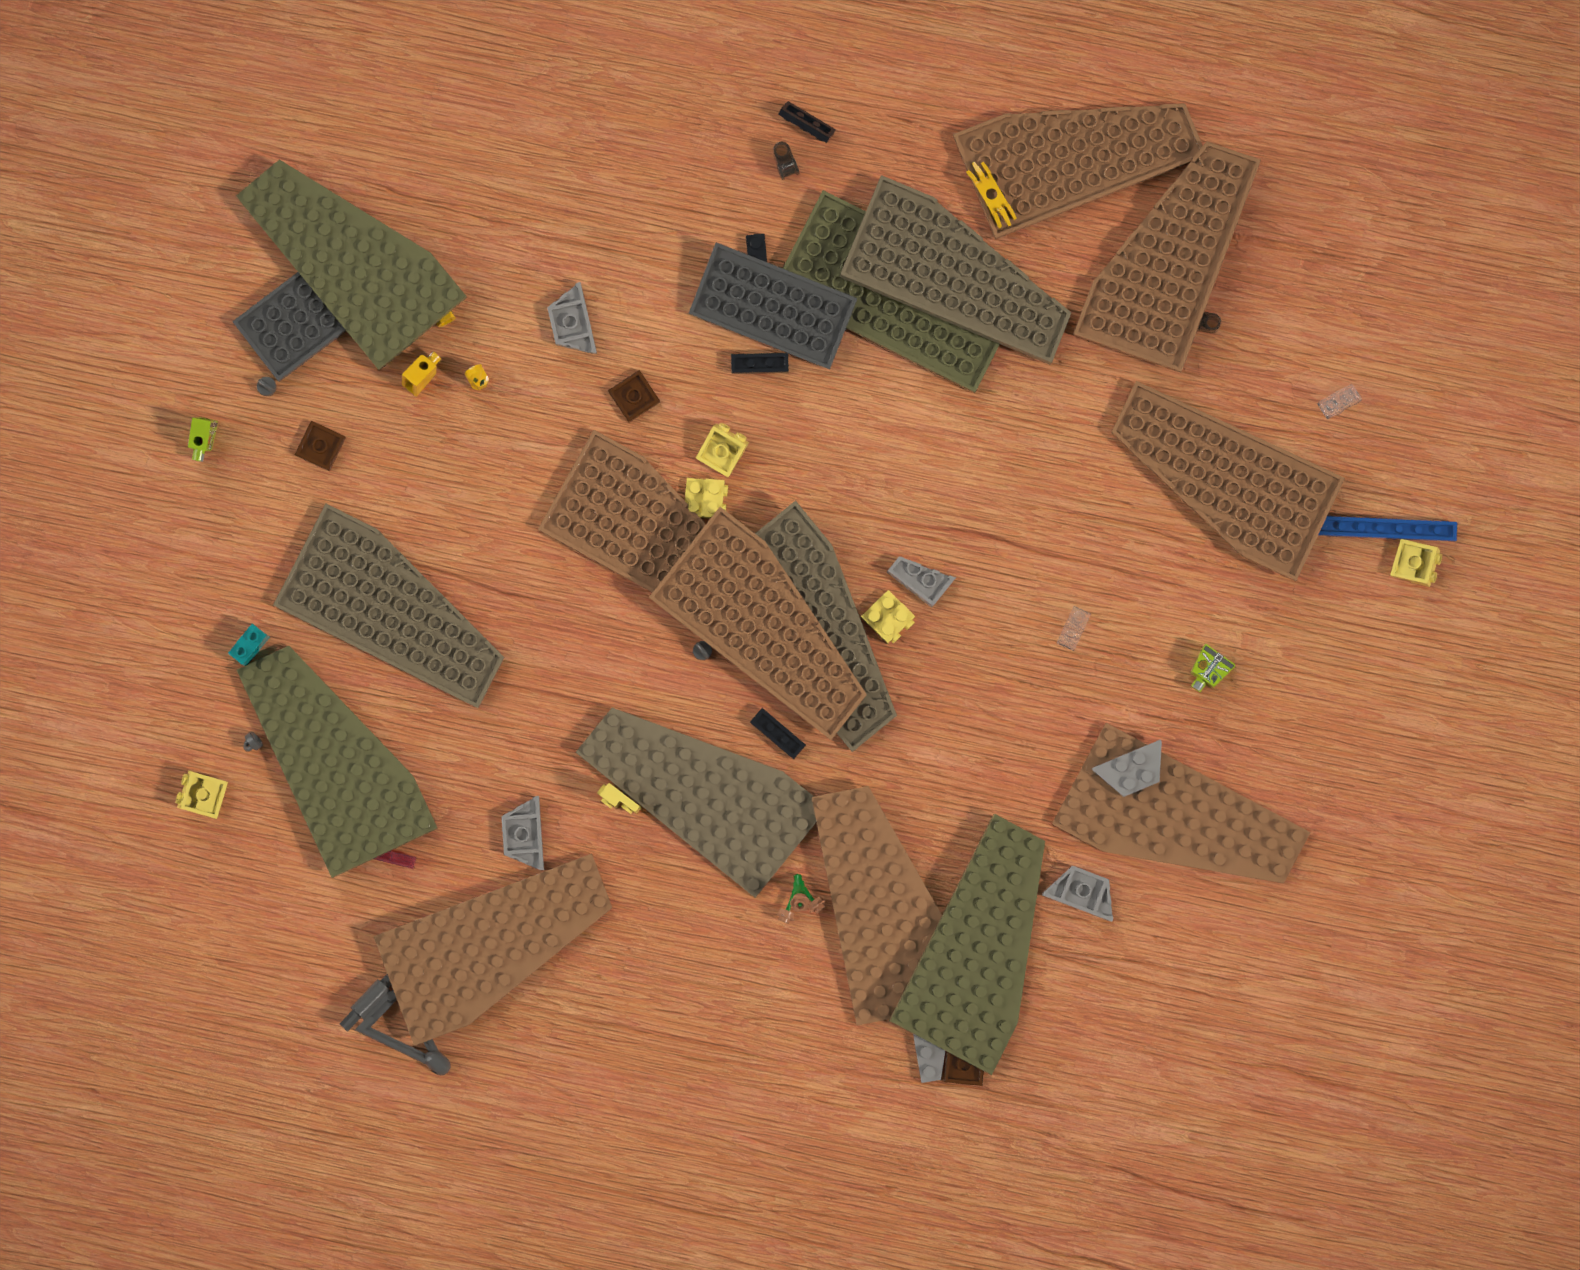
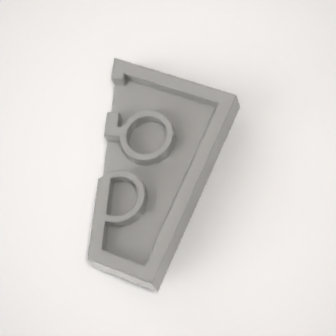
M900 556L887 571L889 575L931 608L956 578L951 575L942 574L935 569L926 568L919 563Z
M913 1034L921 1083L941 1080L945 1050Z

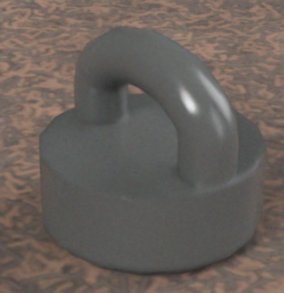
M263 377L258 380L257 390L261 395L271 396L276 391L277 385L272 378Z
M700 641L694 645L693 654L698 660H707L712 654V648L705 641Z
M250 731L245 735L246 741L243 748L246 752L252 749L258 750L263 746L261 739L254 732Z

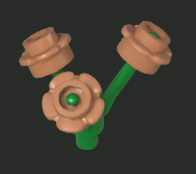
M796 874L794 875L793 890L786 910L780 908L776 915L779 916L778 920L789 924V921H794V913L790 912L791 906L796 912L805 911L809 907L810 913L815 912L817 914L825 908L823 905L825 900H822L820 897L814 899L805 887L802 875Z

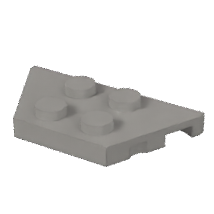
M578 282L567 293L565 292L560 299L547 307L555 343L557 346L597 354L581 282Z
M1162 741L1153 742L1093 767L1092 770L1122 797H1125L1160 781Z
M535 796L511 812L501 816L503 848L505 856L539 870H544L539 796Z
M1071 866L1042 894V896L1107 921H1113L1109 879Z

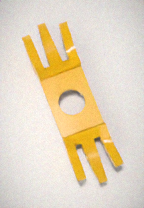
M973 162L972 166L980 180L977 181V178L970 170L966 171V173L988 206L998 228H1001L1002 224L997 212L1000 213L1007 226H1011L1004 208L1006 207L1013 220L1017 219L1016 215L999 189L989 168L984 162L981 163L982 168L987 174L985 177L979 166ZM987 190H996L997 197L995 199L987 198Z

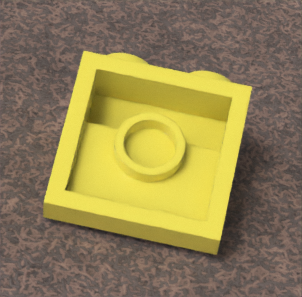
M716 423L708 434L696 459L729 477L749 442L746 441L747 438L743 434L730 432V427L726 424Z
M687 478L685 502L688 504L690 512H695L700 518L711 519L719 507L726 511V504H723V498L728 495V485H725V480Z
M1401 539L1390 575L1391 577L1430 587L1431 583L1436 581L1437 572L1434 571L1436 564L1440 565L1442 561V554L1438 547Z
M889 590L861 616L887 644L889 642L895 643L901 637L899 633L904 628L908 630L915 623L913 621L915 618L913 613Z
M188 771V774H184L182 777L181 785H184L182 793L179 792L176 797L175 803L178 804L177 808L217 819L228 782Z
M610 783L607 786L603 784L597 792L603 798L601 802L609 808L613 806L618 808L623 803L621 807L630 814L633 811L637 814L641 809L638 804Z

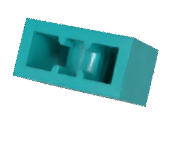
M252 623L228 654L240 664L246 666L269 640L270 636Z

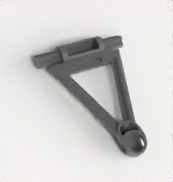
M388 974L381 980L377 979L350 1007L352 1011L340 1023L342 1028L348 1032L362 1018L364 1021L355 1031L426 1064L437 1075H445L451 1068L449 1060L438 1050L433 1039L423 1042L428 1050L425 1054L371 1028L397 1000L394 990H389L392 985Z

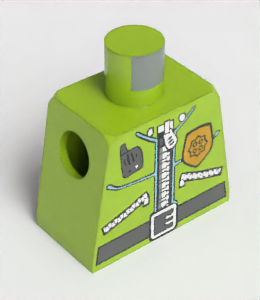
M192 417L188 448L194 449L192 460L203 462L205 451L212 450L218 421L202 417Z
M1205 644L1190 672L1196 677L1191 687L1199 693L1205 685L1214 688L1236 665Z

